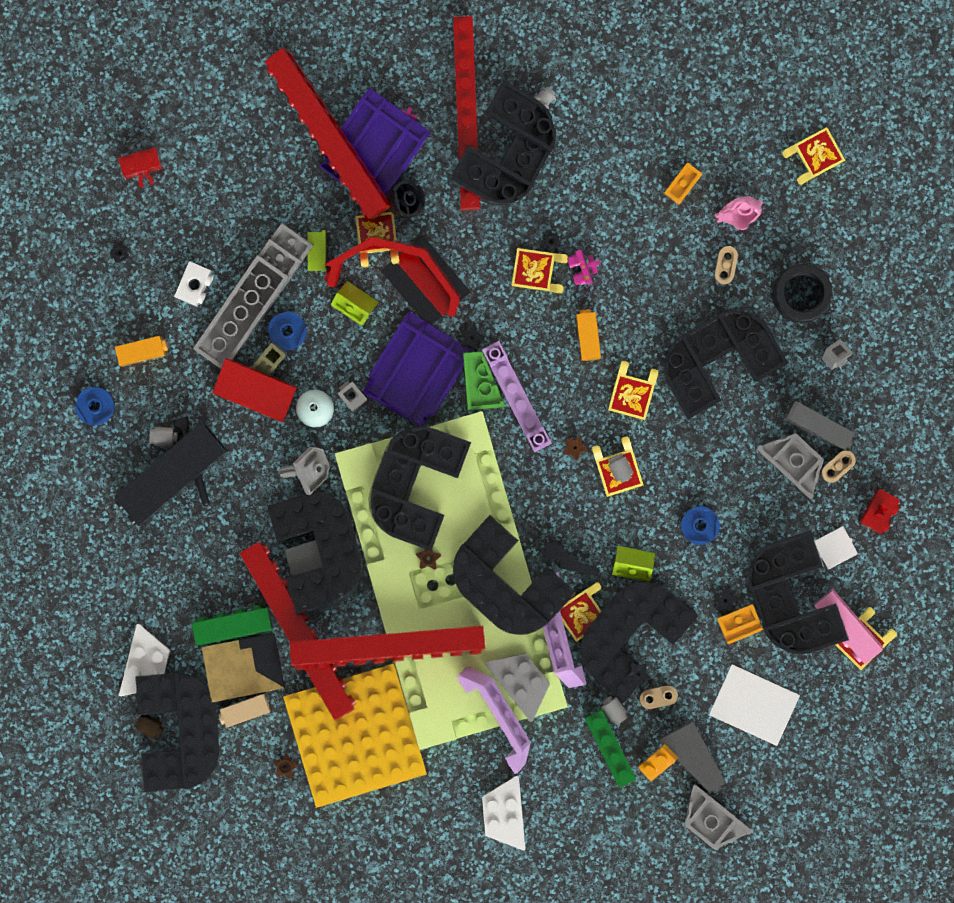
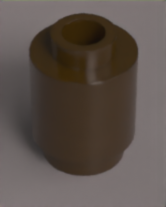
M148 714L140 715L134 725L138 729L137 731L153 740L155 737L159 738L164 730V727H162L163 722Z

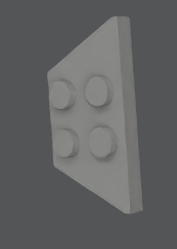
M795 433L759 446L756 449L810 500L813 498L824 459L799 435Z
M527 654L487 661L485 665L528 720L532 722L550 686L549 682Z
M696 784L692 786L684 825L714 850L752 833L749 827Z

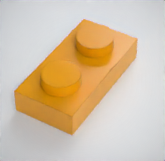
M687 162L664 194L679 205L702 176V173Z
M664 744L642 762L638 768L652 781L672 765L678 757Z

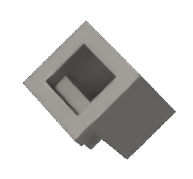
M839 339L825 350L822 360L833 370L836 367H842L853 352Z
M347 381L339 387L340 392L338 395L352 412L367 401V398L353 381L350 384ZM350 392L355 393L354 399H349L348 394Z

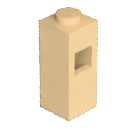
M263 693L221 708V713L218 715L221 724H225L227 728L270 713L271 708L266 694Z

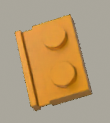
M753 604L717 618L727 644L763 630Z

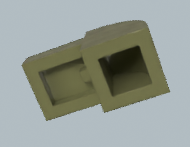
M272 341L251 368L270 375L288 353Z

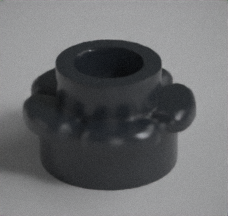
M556 233L544 235L542 246L547 251L552 252L560 247L561 241Z
M116 244L110 251V255L114 258L115 262L121 263L128 259L129 249L125 245Z

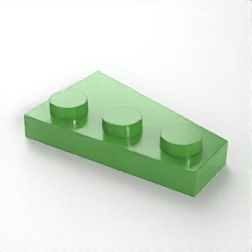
M463 352L467 410L506 407L483 352Z

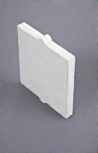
M843 526L815 540L820 557L823 559L828 570L858 554L852 544V538H849Z

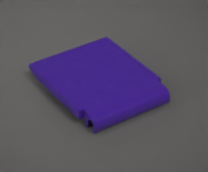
M371 88L362 96L341 127L357 154L386 195L391 186L399 181L431 134L428 129ZM326 155L324 157L325 161L319 165V168L340 182L339 173L330 167L328 163L330 160Z
M408 311L368 375L371 379L362 393L412 424L423 426L430 415H435L464 368L463 352L474 351L466 346L462 347L461 343Z

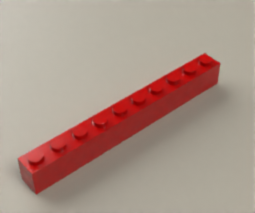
M473 16L453 17L459 160L467 146L478 151ZM460 187L461 211L480 210V198Z
M281 48L264 61L268 66L266 68L268 73L276 78L278 88L281 92L286 93L288 103L299 113L297 114L299 120L307 125L309 135L317 140L319 150L329 158L330 161L328 163L330 167L339 173L340 182L345 187H348L350 190L349 195L354 202H358L362 215L365 218L368 217V219L377 218L391 206L387 197L290 51Z
M258 542L240 552L239 554L289 642L309 641L318 638L314 628L309 629L306 622L309 620L306 614H296L292 596H290L287 590L289 585L284 577L281 579L277 572L280 569L277 563L270 561L268 555L271 553L266 544L261 545ZM326 664V668H315V665L307 666L305 670L334 721L355 710L354 705H356V702L351 694L347 696L344 691L347 686L342 678L338 679L334 672L337 669L334 667V664Z
M483 626L289 642L291 667H295V670H305L307 666L315 665V668H326V664H334V667L346 666V662H354V665H363L365 661L373 660V663H384L385 659L399 662L404 661V657H412V660H421L423 656L431 655V658H442L443 654L457 657L462 656V652H469L470 655H479L481 651L485 650Z

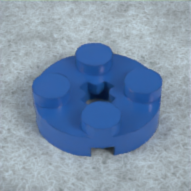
M284 312L274 316L268 326L271 341L283 350L296 349L304 342L307 335L306 324L299 315L293 312ZM291 326L293 333L284 336L283 327Z
M90 387L78 395L75 410L83 422L90 425H102L111 418L115 411L114 400L106 390ZM91 402H99L98 411L90 409L92 406Z
M694 507L688 510L682 518V533L693 544H707L719 533V519L707 507ZM699 520L706 524V527L702 528L701 531H698V528L695 527V523H698Z

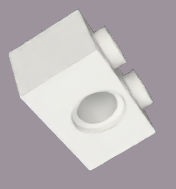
M189 261L174 297L198 307L199 303L202 304L206 294L204 291L206 286L209 287L214 277L211 275L212 271ZM194 280L200 282V287L197 290H192L190 287L191 282Z

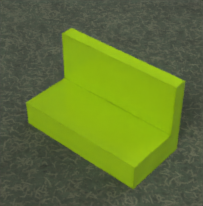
M322 230V232H307V241L314 245L308 253V271H327V266L324 265L327 263L326 230Z
M346 281L337 292L331 306L363 326L372 310L377 306L378 301L349 281Z
M617 546L612 575L650 582L655 553Z

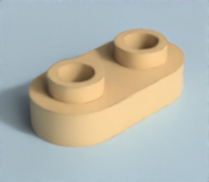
M731 246L722 248L717 258L714 277L722 285L730 283L735 274L738 253ZM726 253H729L731 255L730 260H726L724 258V255ZM721 272H726L727 278H721Z
M850 451L838 453L822 468V478L830 483L838 481L855 465L856 458L854 454ZM843 457L848 458L847 464L842 463ZM830 469L834 471V475L832 477L828 476L827 474L828 470Z
M666 685L644 690L640 694L639 700L644 708L653 709L674 704L678 698V693L674 687ZM671 692L672 697L666 699L665 693ZM648 696L653 697V701L651 703L646 702V698Z

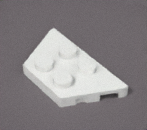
M141 624L136 625L119 696L137 693L135 676L165 674L170 649L162 644L153 634L149 633Z
M516 775L482 796L485 836L525 850L519 775Z

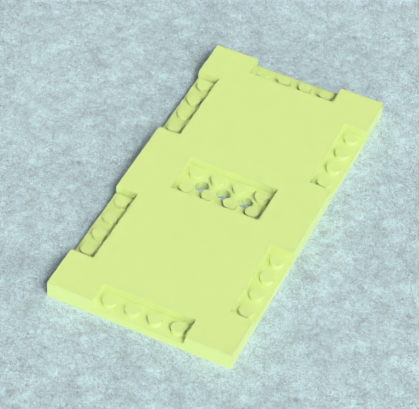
M483 411L430 426V428L471 442L458 478L421 465L408 502L444 514L432 548L434 553L441 554V557L436 560L435 570L428 566L420 569L421 560L416 556V553L424 552V548L386 534L376 525L370 514L369 492L385 448L392 438L335 453L386 634L483 626L485 650L481 651L479 655H470L469 652H462V656L457 657L443 654L442 658H431V655L423 656L421 660H412V657H404V661L395 662L419 750L500 726L491 713L486 701L481 696L480 691L475 689L466 693L461 686L457 676L466 667L491 676L515 717L520 721L527 719V717L485 663L487 661L527 654L550 684L535 717L568 707L560 678L554 672L544 629L542 628L525 635L510 634L502 631L460 593L456 584L450 586L446 583V577L453 574V563L457 551L489 515H492L519 540ZM519 540L493 571L516 592L522 595L532 584ZM436 580L438 582V589L435 591L429 590L427 587L428 581Z

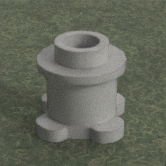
M541 87L538 95L534 96L547 109H549L548 105L556 100L555 92L549 87Z

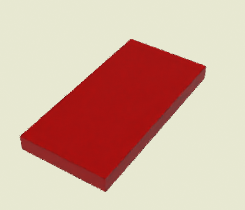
M225 358L212 394L284 422L297 386Z

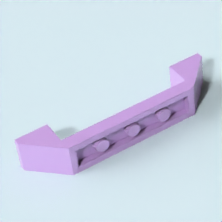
M498 341L482 349L533 451L537 452L552 444L500 342Z
M559 611L543 627L554 672L568 688L586 685L582 666L574 667L561 612Z
M466 667L457 678L466 693L475 689L480 691L491 713L508 738L510 745L514 748L505 759L514 774H516L526 764L531 742L494 679L475 669Z

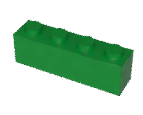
M263 604L252 606L251 611L245 612V609L242 608L233 610L234 614L226 616V612L214 614L215 618L207 620V616L195 618L196 622L191 624L196 646L273 630L269 607L264 608Z
M602 709L585 716L587 725L618 787L621 788L635 781L636 778Z

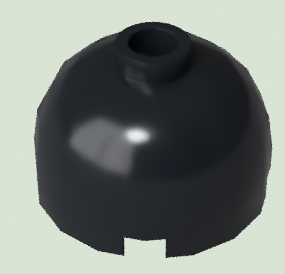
M411 179L401 180L393 184L386 196L391 205L389 210L399 218L415 217L421 213L420 210L425 205V195L421 186L416 185Z

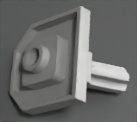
M309 447L293 462V465L281 467L279 472L283 478L298 476L306 495H311L328 478L330 464L323 449Z

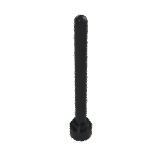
M188 416L173 420L174 426L180 431L182 438L189 433L187 429L189 428L188 424H190ZM200 475L195 482L203 506H209L208 494L202 475Z

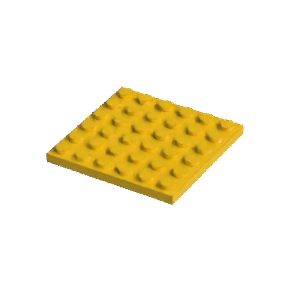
M394 663L343 678L347 686L344 691L347 696L352 695L356 705H354L355 710L337 721H334L315 687L283 696L316 808L427 774Z

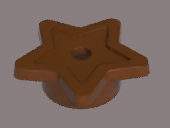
M581 436L575 440L565 439L567 448L563 454L572 455L576 461L579 459L580 453L588 451V448L582 445Z
M427 549L424 552L416 553V556L421 560L420 569L428 566L435 570L436 560L441 557V554Z
M288 754L282 760L273 761L277 767V777L286 775L288 778H292V770L298 766V763L292 762Z

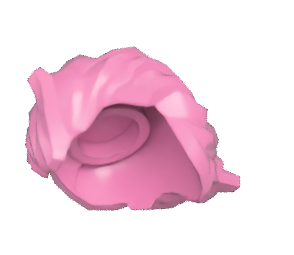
M751 196L738 197L724 206L719 213H715L717 222H726L736 227V229L746 230L749 224L761 215L762 201H758Z

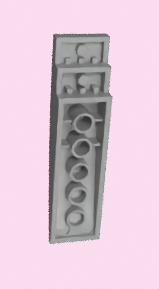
M281 223L272 238L268 240L262 251L253 260L193 349L220 369L225 358L233 360L314 245Z

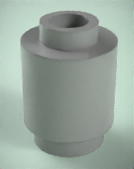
M155 427V429H150V444H154V446L172 447L174 443L178 442V432H175L174 428Z
M622 453L608 460L610 463L608 466L616 481L620 480L623 483L632 478L631 474L634 472Z
M609 696L602 701L601 709L615 726L628 718L626 715L627 711L617 697L612 698V696Z

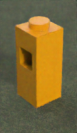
M591 309L580 310V314H576L581 361L600 359L596 312H591Z
M156 336L116 346L115 350L119 366H126L166 356L165 351H168L166 339L162 340L161 336Z

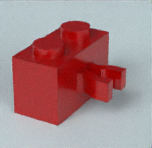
M155 147L118 158L123 176L126 179L139 176L138 183L140 188L144 187L143 174L149 179L150 184L153 185L155 183L149 173L163 169L158 150Z
M877 489L859 523L879 534H882L883 531L886 532L890 527L891 522L889 520L892 514L896 515L900 508L898 504L900 500L881 489Z

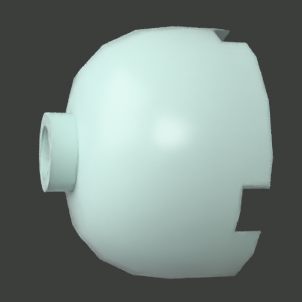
M317 389L309 390L299 397L296 404V414L299 420L306 426L322 427L332 419L334 403L331 397L324 391Z

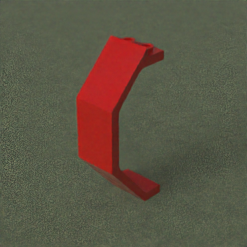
M374 235L324 264L331 267L327 269L325 281H328L327 286L335 287L339 282L343 262L369 246L374 245L419 256L450 296L447 315L455 317L461 295L426 247Z

